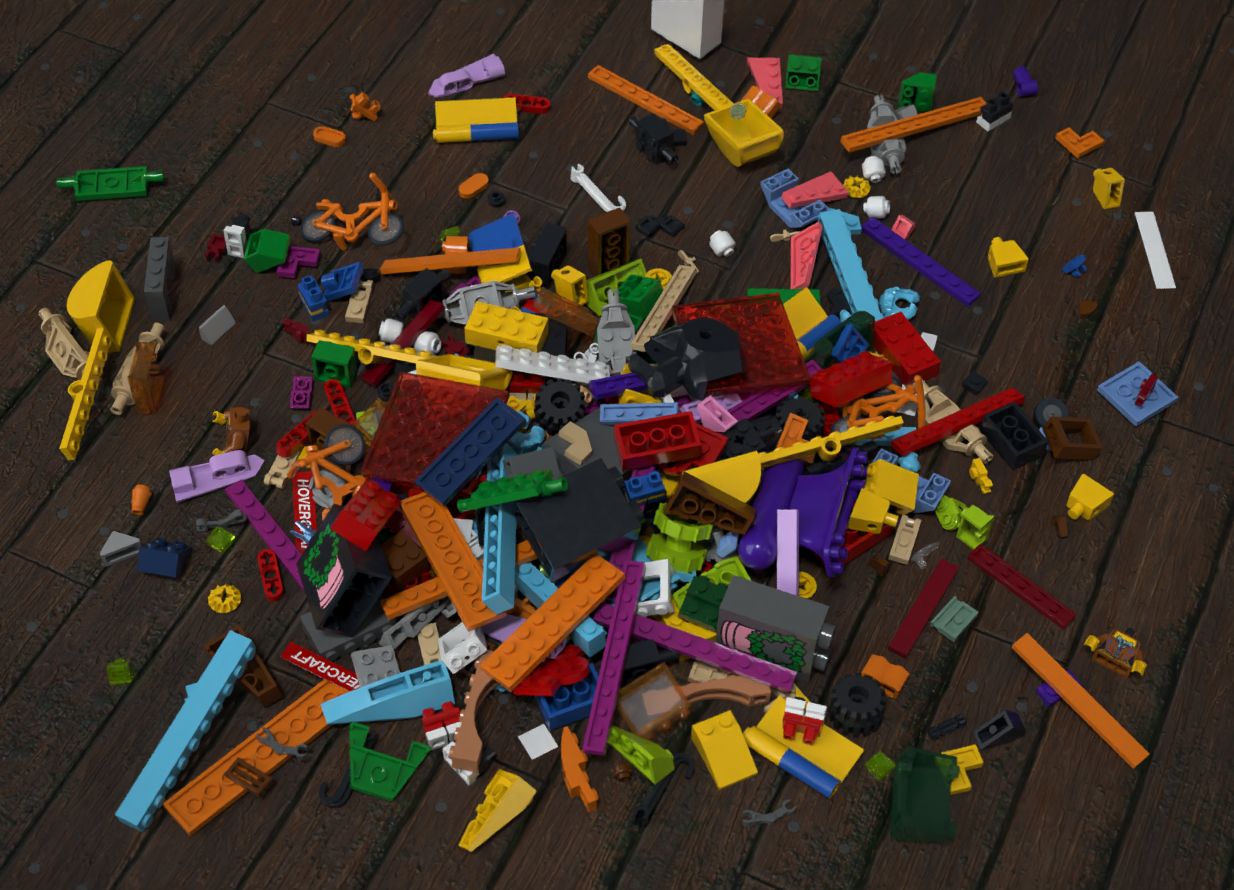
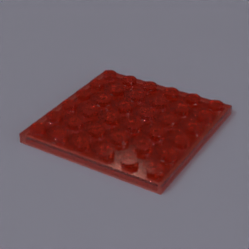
M779 292L672 306L671 312L676 325L692 319L708 317L727 325L739 335L748 367L749 380L744 372L710 380L707 382L704 398L710 395L715 397L810 384L809 372Z
M400 371L360 470L361 475L418 487L414 481L496 398L507 404L510 396L509 392ZM483 468L456 495L471 497V494L475 492Z

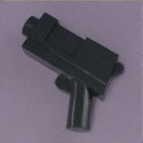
M840 288L830 289V292H827V299L831 305L827 316L833 314L840 319V312L844 309L851 315V307L847 300L843 298Z

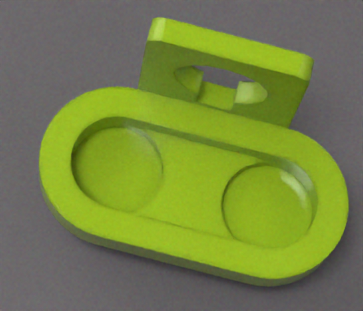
M943 495L937 505L935 512L942 527L948 531H953L960 522L962 510L959 509V506L964 510L966 505Z

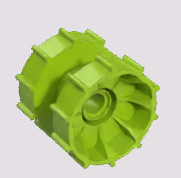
M660 503L658 510H656L653 524L657 525L661 533L652 534L646 555L652 561L669 559L674 571L687 574L695 570L701 571L707 549H704L699 542L704 539L709 540L714 525L709 523L708 525L702 524L700 521L690 518L688 520L671 513L670 515L664 514L663 511L666 503Z

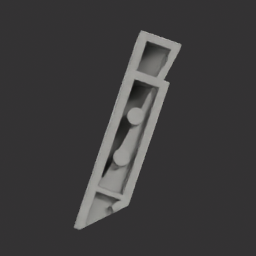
M449 596L410 611L397 624L383 633L379 645H392L393 649H395L407 637L414 638L451 601Z

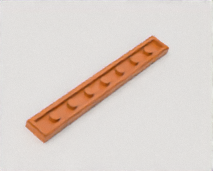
M599 65L588 73L589 79L663 119L666 118L668 122L681 129H685V131L692 135H695L704 126V121Z
M520 247L392 259L385 260L380 271L381 274L424 271L426 268L437 270L517 262L522 252Z
M1028 633L1012 645L1011 648L1133 769L1148 757L1149 753Z

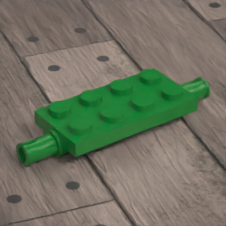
M147 166L77 171L76 175L72 177L57 178L56 182L58 189L74 188L76 201L147 196V184L149 182H164L163 170L148 172Z
M539 469L526 475L525 473H520L512 478L502 477L494 482L488 480L482 482L479 488L471 494L470 498L459 499L457 501V508L460 512L473 509L479 511L483 507L534 497L539 494L550 496L555 492L566 491L568 489V482L564 477L551 480L554 477L551 469L545 471Z

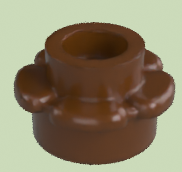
M621 764L613 769V777L618 779L619 782L630 780L634 773L629 764Z

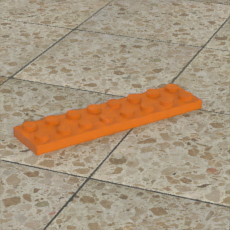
M426 492L402 500L399 507L467 631L506 617V611L495 614L482 602L483 570L446 506L443 507Z
M599 555L588 559L480 664L481 670L511 692L626 579L625 573Z

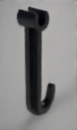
M375 729L370 736L367 733L364 748L371 750L377 744L378 740ZM350 763L336 794L332 798L325 796L328 787L327 782L321 784L319 797L325 806L331 808L340 807L348 800L352 789H350Z
M672 754L674 757V770L656 785L652 783L640 806L634 810V824L639 817H642V828L647 826L651 812L680 763L687 764L688 769L685 778H691L694 771V762L687 754Z

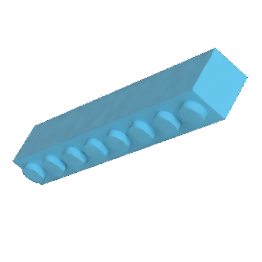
M840 209L820 212L818 222L823 225L821 235L845 298L851 307V314H856L854 319L858 324V332L861 335L868 334L870 323L883 319L884 315L878 309V300L874 298L872 285L867 281V272L863 270L861 257H858L856 253V244L851 240V232L846 227L845 216H842Z

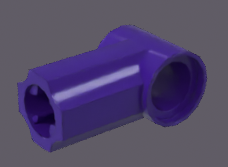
M1024 66L1014 70L1013 76L1017 83L1018 95L1020 97L1036 95L1038 85L1036 80L1031 79L1028 70Z

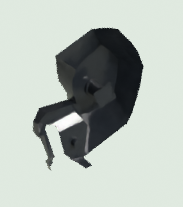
M708 317L692 319L651 336L650 340L644 343L645 351L658 364H661L658 367L651 366L635 353L630 357L628 363L631 372L636 374L646 384V391L653 397H665L683 385L692 397L703 401L707 382L739 372H744L749 380L745 354L738 333L727 325Z

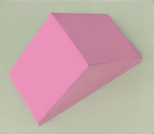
M711 395L697 405L703 426L710 430L726 432L738 423V420Z

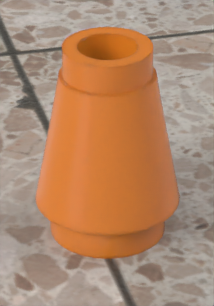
M136 485L132 490L131 513L143 515L152 495L151 489L148 486Z

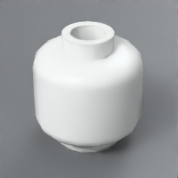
M871 156L866 158L862 164L865 180L871 181V183H878L884 178L886 172L884 162L880 158Z
M871 196L867 199V203H864L863 210L870 219L872 217L883 219L890 212V203L884 196Z
M719 230L710 237L709 246L718 257H728L734 252L733 249L736 243L727 231Z
M388 318L385 322H381L378 335L381 336L383 342L392 343L404 330V325L400 321Z
M425 331L420 334L413 346L416 352L431 351V355H435L441 349V340L436 333Z

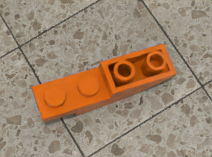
M567 726L563 728L561 740V762L564 780L571 798L580 795L587 811L590 813L597 810L598 794L588 784L589 778L586 773V762H588L586 753L579 749L576 734L574 732L571 733Z

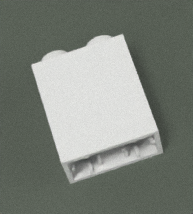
M652 0L651 29L700 59L721 43L724 0Z

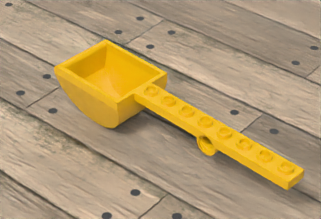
M669 44L655 49V55L683 81L685 91L687 93L694 91L715 110L704 114L705 123L717 146L733 165L737 167L774 154L779 149L784 137L783 129L749 98L732 103Z
M111 260L102 262L85 273L75 284L67 300L69 315L86 340L92 345L81 380L74 381L68 387V393L73 398L74 403L59 448L67 460H75L82 436L84 435L86 422L89 419L90 409L94 403L98 383L103 373V367L107 360L108 352H120L136 299Z
M315 330L314 333L307 334L306 341L318 343L321 340L354 347L355 351L358 352L359 360L363 364L381 362L384 357L416 363L418 380L424 392L435 404L449 411L459 412L492 403L504 393L512 377V370L495 367L493 362L453 354L436 356L431 355V351L416 352L415 348L401 349L400 345L386 346L385 342L371 343L370 339L356 340L355 336L341 337L340 333L326 334L325 330Z
M889 416L881 422L871 421L860 428L853 426L847 429L846 432L840 433V431H836L824 438L818 436L807 443L801 441L789 448L779 447L774 452L768 454L766 452L757 453V451L686 470L685 472L750 505L760 482L761 469L816 453L823 460L832 461L837 457L841 446L900 430L904 422L901 416ZM825 446H831L834 451H828Z

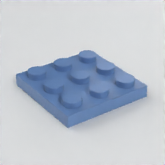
M1140 361L1098 385L1097 391L1135 426L1145 422L1178 400V396L1158 379L1154 390L1148 399L1145 400L1142 407L1135 404L1137 395L1141 391L1139 389L1144 379L1148 380L1150 375L1153 374Z

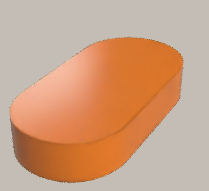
M323 126L317 127L313 131L314 140L319 143L333 147H340L346 143L345 134L341 131Z
M478 173L460 184L459 195L462 198L469 199L483 191L489 185L487 175Z

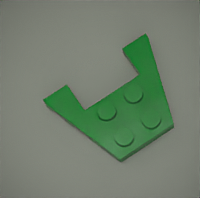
M351 721L349 726L350 789L392 802L427 756L431 747L412 741L406 761L364 748L369 727Z

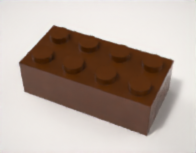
M620 207L588 220V270L593 277L629 263L631 221Z

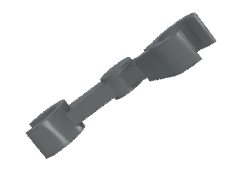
M237 509L228 518L219 521L197 519V532H206L211 528L226 529L231 524L243 523L246 521V513L241 515V509Z
M264 727L263 731L267 734L265 738H261L256 734L259 743L271 747L277 755H293L298 760L307 759L306 754L298 753L300 750L308 751V747L305 744H299L296 747L283 746L274 739L269 729Z
M787 799L783 802L782 807L773 813L760 814L751 810H744L742 817L749 816L751 820H742V825L746 827L760 823L773 825L775 821L785 815H794L796 806L788 810L786 806L791 804V799Z

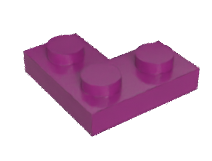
M289 246L285 262L278 266L277 276L295 278L299 265L317 267L321 254L320 249Z

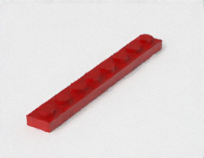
M1012 387L891 440V447L902 456L907 455L970 425L981 422L983 415L1014 401L1017 405L1024 403L1025 396Z

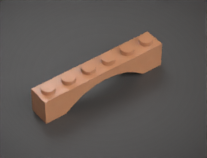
M487 650L480 657L476 658V674L471 675L469 686L472 688L470 692H466L464 704H467L466 709H462L459 722L462 723L460 728L457 727L455 730L454 740H456L455 746H451L449 751V759H452V768L478 772L482 757V741L475 727V716L485 696L499 685L497 681L481 670L480 664L494 651Z
M731 675L723 679H710L707 682H692L685 686H671L663 690L647 691L642 693V708L648 726L668 722L682 708L707 699H727L740 702L749 707L770 702L771 691L770 687L740 675Z

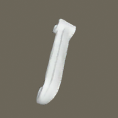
M578 164L577 170L572 167L570 179L573 182L579 183L604 211L608 212L619 207L623 212L625 211L626 202L623 197L618 196V202L621 206H614L584 174V167Z

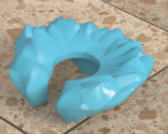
M894 287L885 290L879 299L881 312L885 314L884 318L901 311L909 320L916 314L918 308L915 306V303L920 301V295L910 288L901 289ZM899 299H904L911 303V305L907 308H899L895 302Z
M516 411L525 417L527 422L523 428L526 429L531 422V418L521 411ZM533 426L530 433L523 434L518 431L507 443L515 446V448H530L544 440L546 431L540 426Z

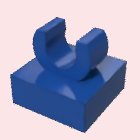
M1081 254L1071 259L1061 269L1065 274L1072 272V275L1076 278L1087 270L1085 265L1082 264L1086 258Z

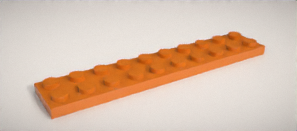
M324 679L263 727L269 729L274 739L283 746L296 747L299 744L308 745L333 725H327L321 704L350 691ZM263 727L163 803L167 812L190 837L248 792L226 778L224 774L238 757L266 775H270L293 756L277 755L271 747L259 743L256 734L261 738L267 736L263 731ZM239 765L237 766V768H239V769L242 770L243 772H245V773L251 775V776H252L253 778H255L256 780H258V781H260V782L262 781V779L258 778V777L255 776L254 774H252V773H250L249 771L245 770V769L242 768L241 766H239ZM232 772L233 774H235L236 776L240 777V778L243 779L244 781H246V782H248L249 784L255 786L254 784L250 783L249 781H247L246 779L242 778V777L239 776L238 774Z

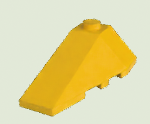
M499 769L484 792L487 796L483 804H478L476 808L478 815L475 820L469 823L459 846L472 852L523 811L532 802L533 796L537 791L521 777Z

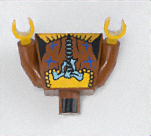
M237 406L225 411L224 414L215 411L213 416L217 418L213 422L220 425L226 422V447L224 451L216 448L212 454L219 455L236 450H242L246 453L250 430V410Z
M1125 628L1123 633L1115 629L1110 634L1105 633L1097 637L1089 635L1083 644L1090 646L1092 651L1095 650L1092 661L1128 679L1130 672L1136 671L1141 673L1142 676L1144 674L1147 664L1144 663L1143 652L1139 649L1140 642L1134 639L1136 632L1131 628Z

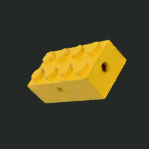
M478 301L464 328L465 343L492 350H496L497 346L509 345L514 349L526 348L536 353L541 352L549 333L547 317Z

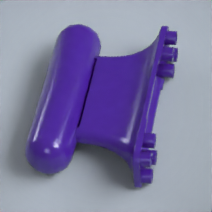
M852 448L850 456L843 465L824 474L803 475L804 465L801 458L764 468L752 503V507L756 509L754 519L745 535L742 534L738 545V556L742 563L754 570L769 568L777 559L778 552L777 510H799V546L812 550L822 558L828 577L834 578L836 574H842L844 564L840 559L846 560L848 555L847 547H842L845 541L854 502L857 500L858 492L861 491V488L864 489L866 485V480L862 478H867L866 471L868 467L863 466L862 463H867V452H860L859 448Z

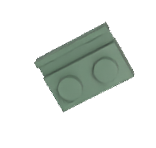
M954 596L931 621L930 626H934L938 629V632L952 642H955L978 617L979 612L965 602H960Z

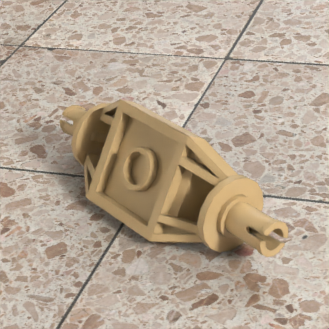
M49 308L41 309L38 315L43 320L41 330L46 335V353L63 375L81 380L89 352L83 350L70 334L71 327L66 323L64 316L52 314ZM100 377V380H99V383H98V387H99V386L102 384V382H103V380H102L101 377Z
M154 323L150 332H142L139 336V341L126 356L112 383L111 395L115 399L110 408L112 413L121 415L125 405L135 404L137 400L136 394L141 383L133 375L139 367L137 365L139 361L151 362L157 352L163 349L164 341L160 336L165 328L162 324Z
M922 379L925 397V425L961 410L941 392L939 386L929 387ZM975 424L939 440L948 450L964 452L967 456L976 453L984 464L987 461L990 462L994 457L984 446L987 442V437L981 434ZM966 439L969 441V443H968L967 445L964 444V443H961V442H963V441L966 440Z

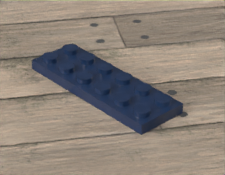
M496 398L414 481L415 484L445 507L527 422L525 417L499 398Z

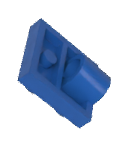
M361 262L333 270L331 273L321 277V283L325 289L324 296L327 301L356 292L364 268Z
M846 324L832 350L831 357L837 363H841L847 358L855 357L861 352H865L869 344L853 325Z

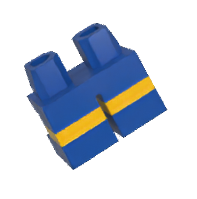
M311 275L302 278V283L298 284L299 297L311 320L315 321L329 316V310L325 305L327 300L315 278L313 279Z
M657 471L624 481L625 488L622 493L628 503L635 500L639 506L646 505V501L650 504L665 499V487Z

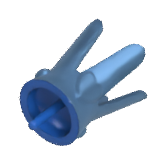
M304 518L308 527L300 521H296V524L305 535L291 530L290 533L309 544L316 531L311 528Z

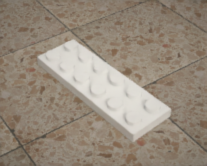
M509 345L497 346L495 367L588 384L591 380L610 377L609 365L603 362L592 363L582 358L570 359L565 355L553 356L547 352L536 353L526 348L514 349Z

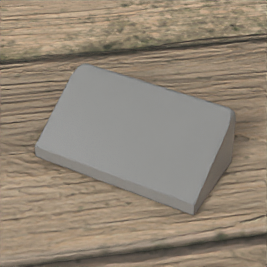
M225 305L219 308L199 327L201 339L210 345H213L235 325V320Z

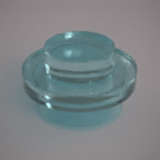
M734 104L729 109V113L734 119H742L747 112L746 107L742 104Z

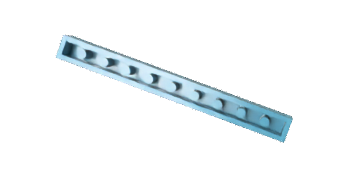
M507 443L487 462V481L494 482L502 477H507L503 460L518 456ZM514 501L487 506L485 512L482 602L495 614L514 607L516 519L513 516Z
M472 518V530L478 535L476 518ZM530 562L515 568V584L518 590L537 608L559 589ZM589 616L568 635L589 657L606 646L604 630Z
M231 630L229 631L117 810L115 816L120 822L142 833L145 828L150 826L157 808L163 805L165 795L176 784L177 776L187 766L189 756L198 748L200 739L209 730L213 717L221 711L222 703L226 696L232 693L234 683L243 675L247 662L254 657L256 647L251 639Z

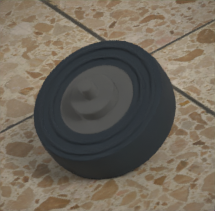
M1047 398L1036 405L1033 417L1039 428H1043L1051 416H1069L1068 409L1062 401L1056 398Z

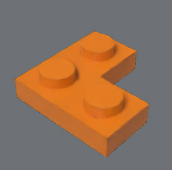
M1069 127L1057 133L1055 137L1057 141L1077 158L1104 144V140L1094 131L1080 137Z
M789 413L775 449L779 447L789 448L801 441L803 443L809 442L801 438L808 420ZM815 454L801 457V459L812 463Z

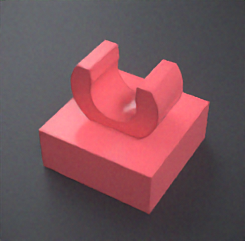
M899 215L892 231L903 239H908L916 224L904 215Z

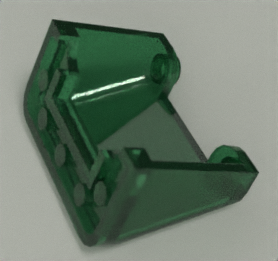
M866 311L855 312L816 341L800 360V367L814 360L823 370L829 368L826 364L833 360L831 357L832 350L846 324L853 325L869 345L866 352H869L873 349L875 317Z
M910 746L905 748L894 770L890 839L897 841H950L952 837H955L957 825L954 824L953 819H949L951 783L954 778H958L960 772L956 756Z

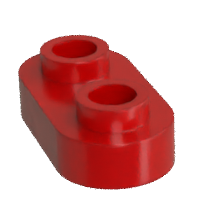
M823 403L820 405V409H824L825 412L823 434L829 436L831 434V426L840 418L837 407ZM841 424L835 428V431H840Z

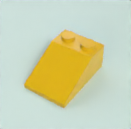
M731 710L692 725L691 739L719 790L758 774L741 728Z

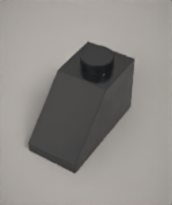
M1004 709L972 732L980 749L986 750L1011 743L1027 731L1018 713Z

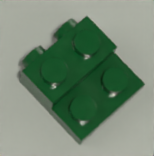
M703 575L694 576L678 617L716 632L719 608L728 586L723 583H718L717 585L711 583L710 579Z

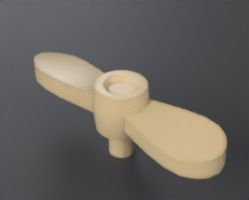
M785 229L783 234H773L770 236L772 242L783 239L784 241H789L792 236L800 231L789 233Z
M682 250L678 251L679 257L684 260L686 266L696 267L693 264V261L696 260L695 257L688 258Z

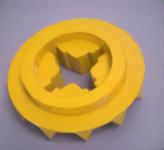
M850 176L849 179H845L843 184L849 192L848 195L854 198L864 197L870 192L871 186L864 177L858 178L856 176L854 178Z
M656 268L648 271L645 277L654 279L657 277L661 281L664 290L672 275L667 270Z
M799 572V586L804 585V590L799 588V596L811 599L813 594L816 593V581L808 573Z
M227 583L224 586L217 585V588L211 590V594L208 596L209 605L218 613L231 612L241 602L240 591L234 585L229 586ZM226 593L228 597L223 603L221 597Z

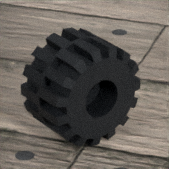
M557 378V382H553L551 379L547 381V386L542 384L535 396L534 414L536 423L539 422V426L542 429L547 428V433L550 435L553 432L559 433L570 421L576 423L584 417L586 402L584 401V392H580V387L577 384L572 386V381L568 379L567 382H562V378Z
M798 396L797 399L789 397L788 401L783 400L780 406L777 407L775 417L782 431L789 413L807 419L808 423L801 438L810 442L815 437H822L825 424L824 409H820V404L818 402L813 403L811 398L806 400L803 399V396Z
M856 673L855 676L846 674L844 679L839 678L836 681V685L832 687L828 710L830 721H834V726L837 729L841 727L844 734L851 732L853 736L858 737L859 733H863L864 736L869 735L870 730L875 732L879 724L882 723L886 704L885 689L880 688L881 683L878 680L872 681V676L862 677V673Z

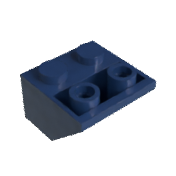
M155 538L139 548L137 571L176 578L183 574L192 547L186 546L184 542L176 541L169 543L166 542V539Z

